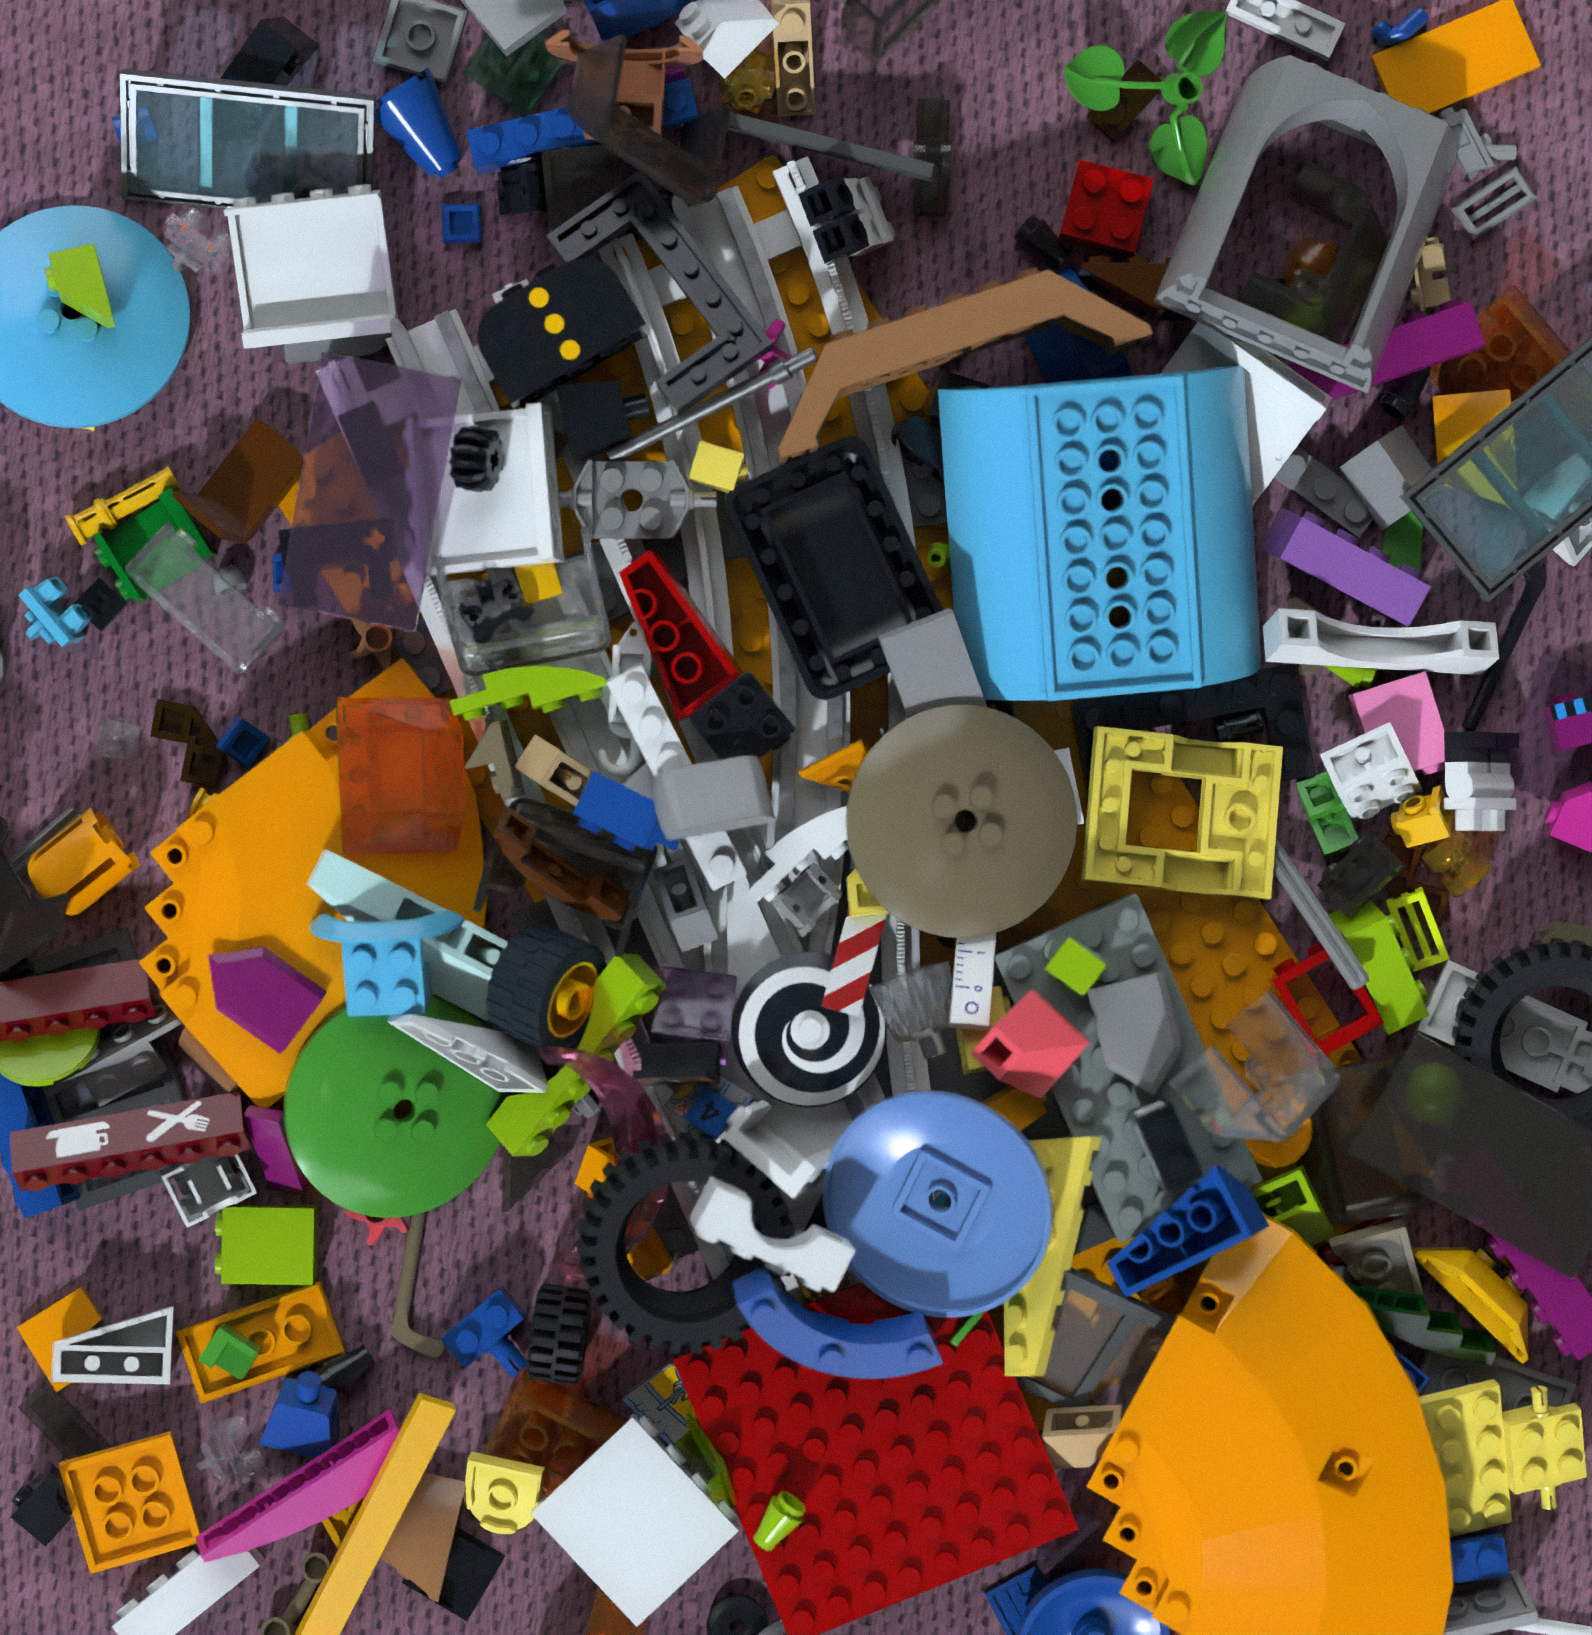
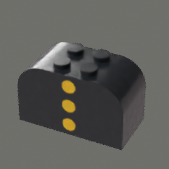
M577 258L567 261L559 267H556L555 263L550 264L539 270L535 274L537 280L523 287L519 283L501 294L503 300L493 305L483 316L477 335L479 350L514 410L526 408V404L539 401L556 391V385L567 384L649 335L645 321L620 279L605 263L592 258Z

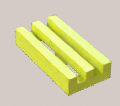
M1423 887L1415 889V892L1410 894L1408 892L1400 894L1401 897L1396 899L1393 897L1386 899L1389 911L1400 929L1402 944L1407 948L1414 961L1415 968H1413V972L1450 959ZM1419 901L1439 951L1437 954L1432 955L1413 907V902ZM1405 906L1425 957L1423 959H1417L1398 911V908Z

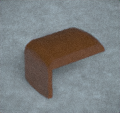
M256 418L197 496L176 489L171 496L219 538L244 544L256 535L305 471L307 462L281 433Z

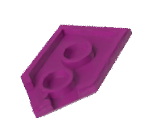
M264 946L208 955L216 1009L279 1054L287 1048L327 993L322 987Z

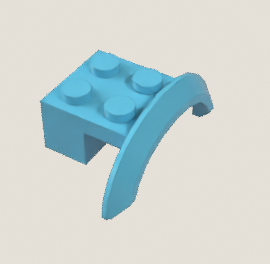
M441 910L425 917L401 921L353 922L338 920L328 914H321L310 923V932L316 937L342 943L348 1016L426 1014L432 1001L430 965L429 962H424L422 939L440 935L460 927L464 923V917L451 910Z

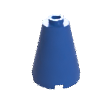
M427 67L420 72L424 77L422 81L415 75L376 100L380 106L376 109V123L429 176L437 173L439 178L442 179L459 168L456 160L462 157L435 79Z

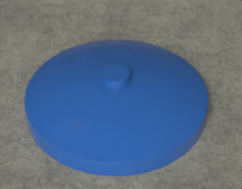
M1087 1569L1062 1576L1045 1586L1026 1607L1018 1625L1017 1635H1170V1629L1152 1618L1153 1613L1119 1594L1129 1575L1108 1569Z

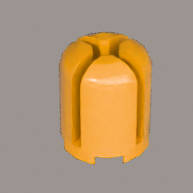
M92 807L31 854L27 862L29 877L39 894L49 901L50 905L57 912L69 916L82 913L140 866V861L134 851L128 855L123 851L126 847L115 833V827L100 811L94 813Z

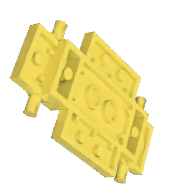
M1494 1379L1420 1396L1419 1400L1426 1422L1429 1424L1437 1450L1438 1461L1447 1482L1448 1517L1451 1537L1512 1522L1509 1489L1515 1495L1540 1490L1541 1508L1551 1510V1507L1555 1509L1558 1506L1556 1499L1557 1486L1587 1477L1581 1408L1576 1403L1558 1407L1548 1406L1547 1387L1537 1386L1536 1388L1534 1386L1531 1388L1532 1405L1502 1412L1500 1385ZM1344 1461L1339 1465L1340 1470L1344 1474H1351L1354 1471L1353 1465L1350 1462Z

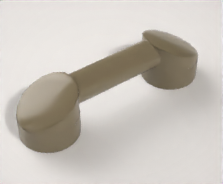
M313 1552L303 1559L301 1572L305 1580L283 1615L269 1618L263 1623L260 1635L295 1634L297 1619L322 1582L332 1562V1558L328 1554Z

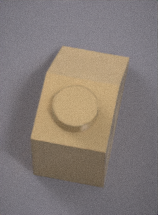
M536 734L514 766L574 806L577 805L593 773L592 770Z
M1122 1404L1046 1409L1042 1438L1053 1468L1090 1467L1103 1455L1123 1417Z

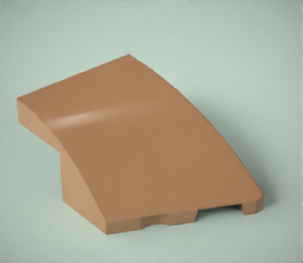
M424 1472L380 1559L394 1566L402 1577L407 1581L410 1579L426 1592L428 1598L432 1601L439 1602L466 1486L464 1481Z

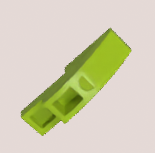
M524 666L482 674L486 690L453 699L449 702L453 715L455 717L463 716L465 722L486 716V708L499 704L502 710L523 705L522 697L525 696L530 697L532 707L535 710L542 708L543 713L546 714L566 708L564 701L578 696L581 703L602 697L601 689L608 688L606 678L586 671L554 666Z

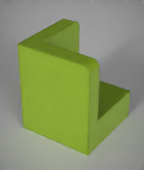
M1068 937L1044 970L1054 978L1060 979L1079 995H1085L1107 965L1072 938Z

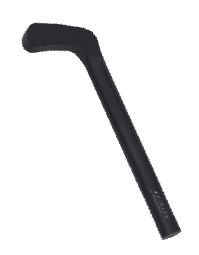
M1520 549L1514 555L1513 560L1521 555L1525 549ZM1539 561L1523 573L1526 579L1524 594L1498 646L1499 659L1488 668L1461 726L1471 731L1476 730L1529 616L1545 587L1546 579Z

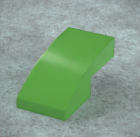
M1327 771L1295 783L1324 860L1360 846L1359 837Z

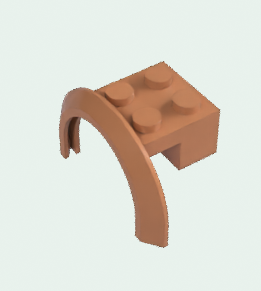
M561 30L546 40V48L549 53L566 60L588 64L587 92L584 95L583 134L585 140L662 143L666 68L688 66L700 62L703 59V48L688 36H680V42L677 45L659 49H619L592 45L573 38L570 30Z

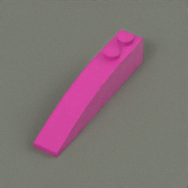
M391 1409L387 1410L196 1536L201 1558L204 1562H209L280 1540L315 1525L364 1498L402 1427L400 1421Z

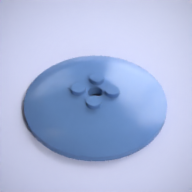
M913 1091L898 1094L882 1100L861 1113L843 1132L831 1152L823 1181V1208L828 1230L849 1240L856 1250L848 1265L849 1269L865 1286L886 1301L914 1313L922 1312L923 1315L931 1317L951 1318L975 1315L1001 1305L1013 1297L1026 1285L1041 1264L1049 1245L1053 1226V1201L1046 1172L1033 1147L1012 1123L988 1106L973 1099L943 1091ZM933 1191H945L951 1198V1206H939L933 1199Z

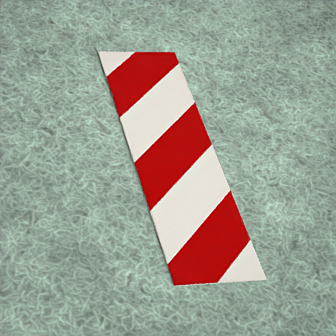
M848 908L821 1007L859 1017L887 914L849 917Z

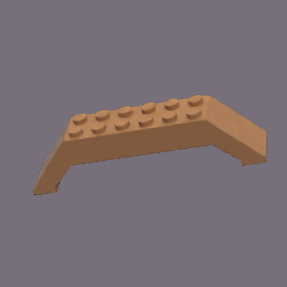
M1037 267L1015 274L1016 279L1009 283L1001 285L1000 280H994L979 286V291L973 295L964 297L963 292L944 297L941 299L942 304L931 309H927L926 304L904 311V317L892 322L889 317L874 320L867 324L868 329L853 334L852 329L838 332L830 336L831 341L826 343L778 448L779 466L818 450L817 437L839 398L1054 326L1103 347L1107 357L1143 346L1153 334L1150 324L1050 270L1038 273Z

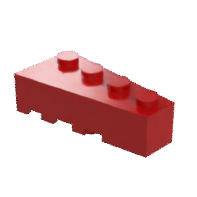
M649 550L621 570L619 575L636 618L640 622L646 638L645 641L655 660L664 689L670 698L677 722H681L743 673V670L657 550Z

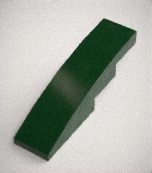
M1349 1285L1360 1298H1363L1368 1303L1379 1322L1378 1325L1381 1330L1423 1349L1455 1359L1492 1366L1496 1352L1488 1331L1461 1328L1455 1313L1428 1310L1423 1295Z

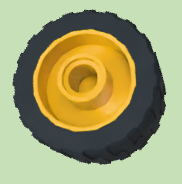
M535 923L528 928H524L508 942L491 972L492 975L487 987L486 1007L488 1008L487 1014L489 1020L492 1021V1025L501 1032L547 1053L557 1054L560 1051L563 1052L569 1049L570 1046L576 1044L581 1039L587 1028L593 1004L594 982L607 966L603 952L597 946L545 923Z

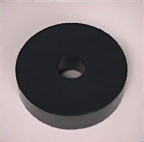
M733 1594L720 1599L714 1604L707 1618L706 1629L707 1635H758L768 1626L764 1609L756 1600L746 1595ZM738 1619L744 1623L745 1627L741 1632L731 1630L730 1623L733 1620Z

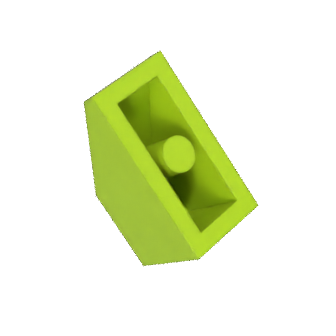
M94 243L49 253L51 267L44 268L50 291L57 290L61 302L108 329L116 327Z

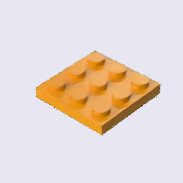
M172 1431L59 1463L58 1467L90 1574L197 1544L196 1536L201 1534V1529Z

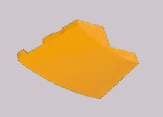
M1510 389L1432 396L1437 464L1511 404ZM1512 424L1484 447L1482 451L1518 493ZM1471 460L1442 482L1444 486L1455 490L1462 489L1471 496L1479 499L1484 497L1503 504L1507 509L1511 510Z

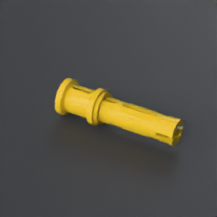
M167 466L165 469L134 484L132 487L106 501L104 498H97L93 500L94 505L74 516L69 513L65 518L76 539L83 546L87 544L88 538L106 528L110 531L115 529V526L118 525L117 520L158 499V495L169 488L179 489L180 485L170 467Z

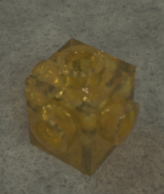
M753 50L725 79L719 74L718 85L722 86V103L728 104L737 110H747L758 114L764 100L769 102L775 90L774 56Z

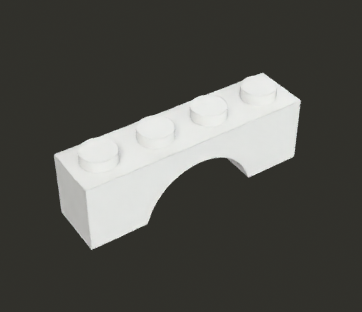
M710 1176L689 1217L694 1228L697 1229L696 1235L713 1244H716L718 1239L732 1245L730 1248L732 1252L745 1259L751 1260L753 1255L766 1261L765 1266L780 1275L786 1276L788 1271L801 1277L799 1281L810 1289L820 1292L822 1287L835 1292L856 1251L848 1239L815 1224L804 1233L793 1238L774 1239L767 1237L753 1227L751 1220L752 1202L747 1194Z

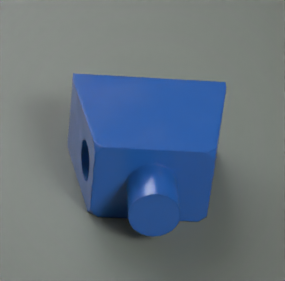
M303 1372L299 1375L298 1380L292 1378L285 1379L268 1418L260 1445L312 1458L318 1457L336 1445L340 1434L338 1392L335 1389L321 1386V1377L315 1372Z

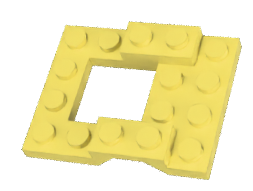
M1103 726L1094 727L1081 880L1222 897L1235 896L1263 900L1271 899L1283 747L1246 742H1212L1188 739L1174 734ZM1132 770L1202 780L1196 852L1126 845Z

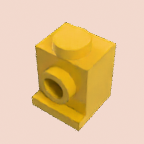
M1441 785L1433 787L1431 795H1417L1408 798L1403 803H1400L1399 811L1391 813L1392 828L1396 835H1401L1407 848L1450 837L1454 813L1452 810L1444 809V798L1446 796Z

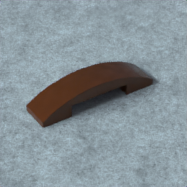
M507 805L502 809L493 836L505 856L522 875L551 897L576 910L612 921H619L623 917L630 896L629 891L600 871L592 879L588 878L534 840L538 827Z

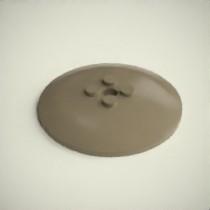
M965 704L947 705L919 712L904 719L880 737L868 751L854 776L847 800L845 818L847 842L853 864L860 879L875 900L894 917L915 929L929 934L952 938H973L991 935L1006 930L1032 915L1047 901L1060 884L1073 854L1077 832V809L1074 792L1063 764L1048 743L1032 728L1009 714L983 706ZM961 810L970 811L975 818L973 829L967 833L959 831L955 825V817Z

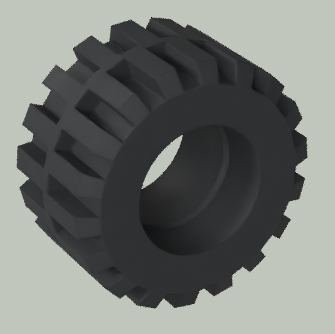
M542 1284L537 1293L527 1357L529 1379L576 1386L583 1371L592 1308V1296L589 1289Z

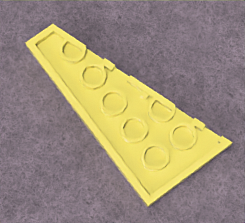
M1101 1137L1027 1140L1039 1157L1048 1178L1053 1201V1226L1047 1251L1036 1272L1020 1291L1004 1302L1005 1376H1045L1055 1334L1052 1321L1056 1305H1062L1065 1291L1060 1289L1064 1271L1070 1270L1084 1213L1080 1204L1085 1185L1090 1186L1093 1171L1089 1170L1093 1150H1099Z

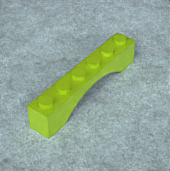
M616 953L594 982V997L590 1018L582 1040L565 1066L547 1081L548 1088L546 1092H525L523 1094L507 1096L486 1123V1126L512 1156H536L547 1147L549 1137L557 1127L568 1120L570 1110L576 1102L591 1090L593 1080L601 1070L607 1068L612 1063L614 1053L624 1041L628 1040L635 1033L636 1025L644 1014L652 1010L658 1003V996L667 985L638 954Z

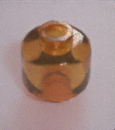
M1314 237L1303 239L1284 260V278L1287 284L1300 294H1317L1321 292L1338 275L1340 270V261L1337 256L1338 250L1335 245L1327 239L1320 240Z

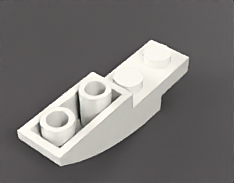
M847 806L835 809L806 822L774 844V847L767 850L765 854L775 865L747 892L757 902L763 897L770 902L786 887L781 880L791 870L798 875L814 860L809 855L813 849L824 860L830 855L837 860L849 848L845 820Z

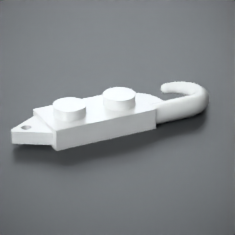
M633 622L618 645H613L611 678L641 663L650 680L652 654L636 622ZM631 630H636L637 635L634 637L631 636ZM610 691L609 727L614 734L622 738L631 739L630 756L627 763L617 766L610 763L606 751L601 749L599 751V762L608 774L615 777H628L642 766L644 756Z

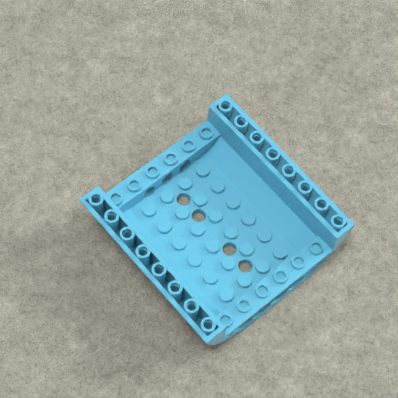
M1239 364L1206 366V370L986 389H981L977 386L938 389L953 611L984 699L1055 701L1201 688L1206 685L1244 678L1262 669L1245 369ZM1107 449H1113L1119 455V464L1112 471H1103L1098 463L1100 454ZM1111 488L1118 489L1122 496L1121 504L1114 510H1105L1101 504L1102 494ZM1113 567H1122L1127 574L1125 583L1119 588H1111L1106 582V575ZM1115 606H1125L1129 611L1128 621L1120 627L1112 626L1108 619L1109 612Z

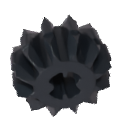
M471 425L470 427H461L458 434H455L453 437V447L450 448L451 459L449 463L451 464L450 476L454 479L456 487L467 491L483 492L491 491L495 484L498 483L499 472L503 469L501 463L504 455L501 451L503 443L499 439L497 430Z

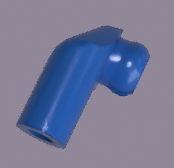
M1416 7L1393 28L1390 27L1387 21L1381 20L1371 30V36L1378 41L1377 45L1387 48L1410 39L1428 22V15L1422 8Z

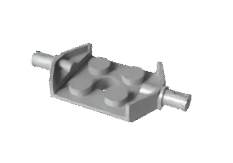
M588 460L573 490L558 492L559 499H561L559 500V507H569L570 510H574L589 539H674L689 510H694V507L717 508V500H701L717 499V491L689 490L674 460ZM629 490H636L643 496V504L636 511H627L621 505V497Z

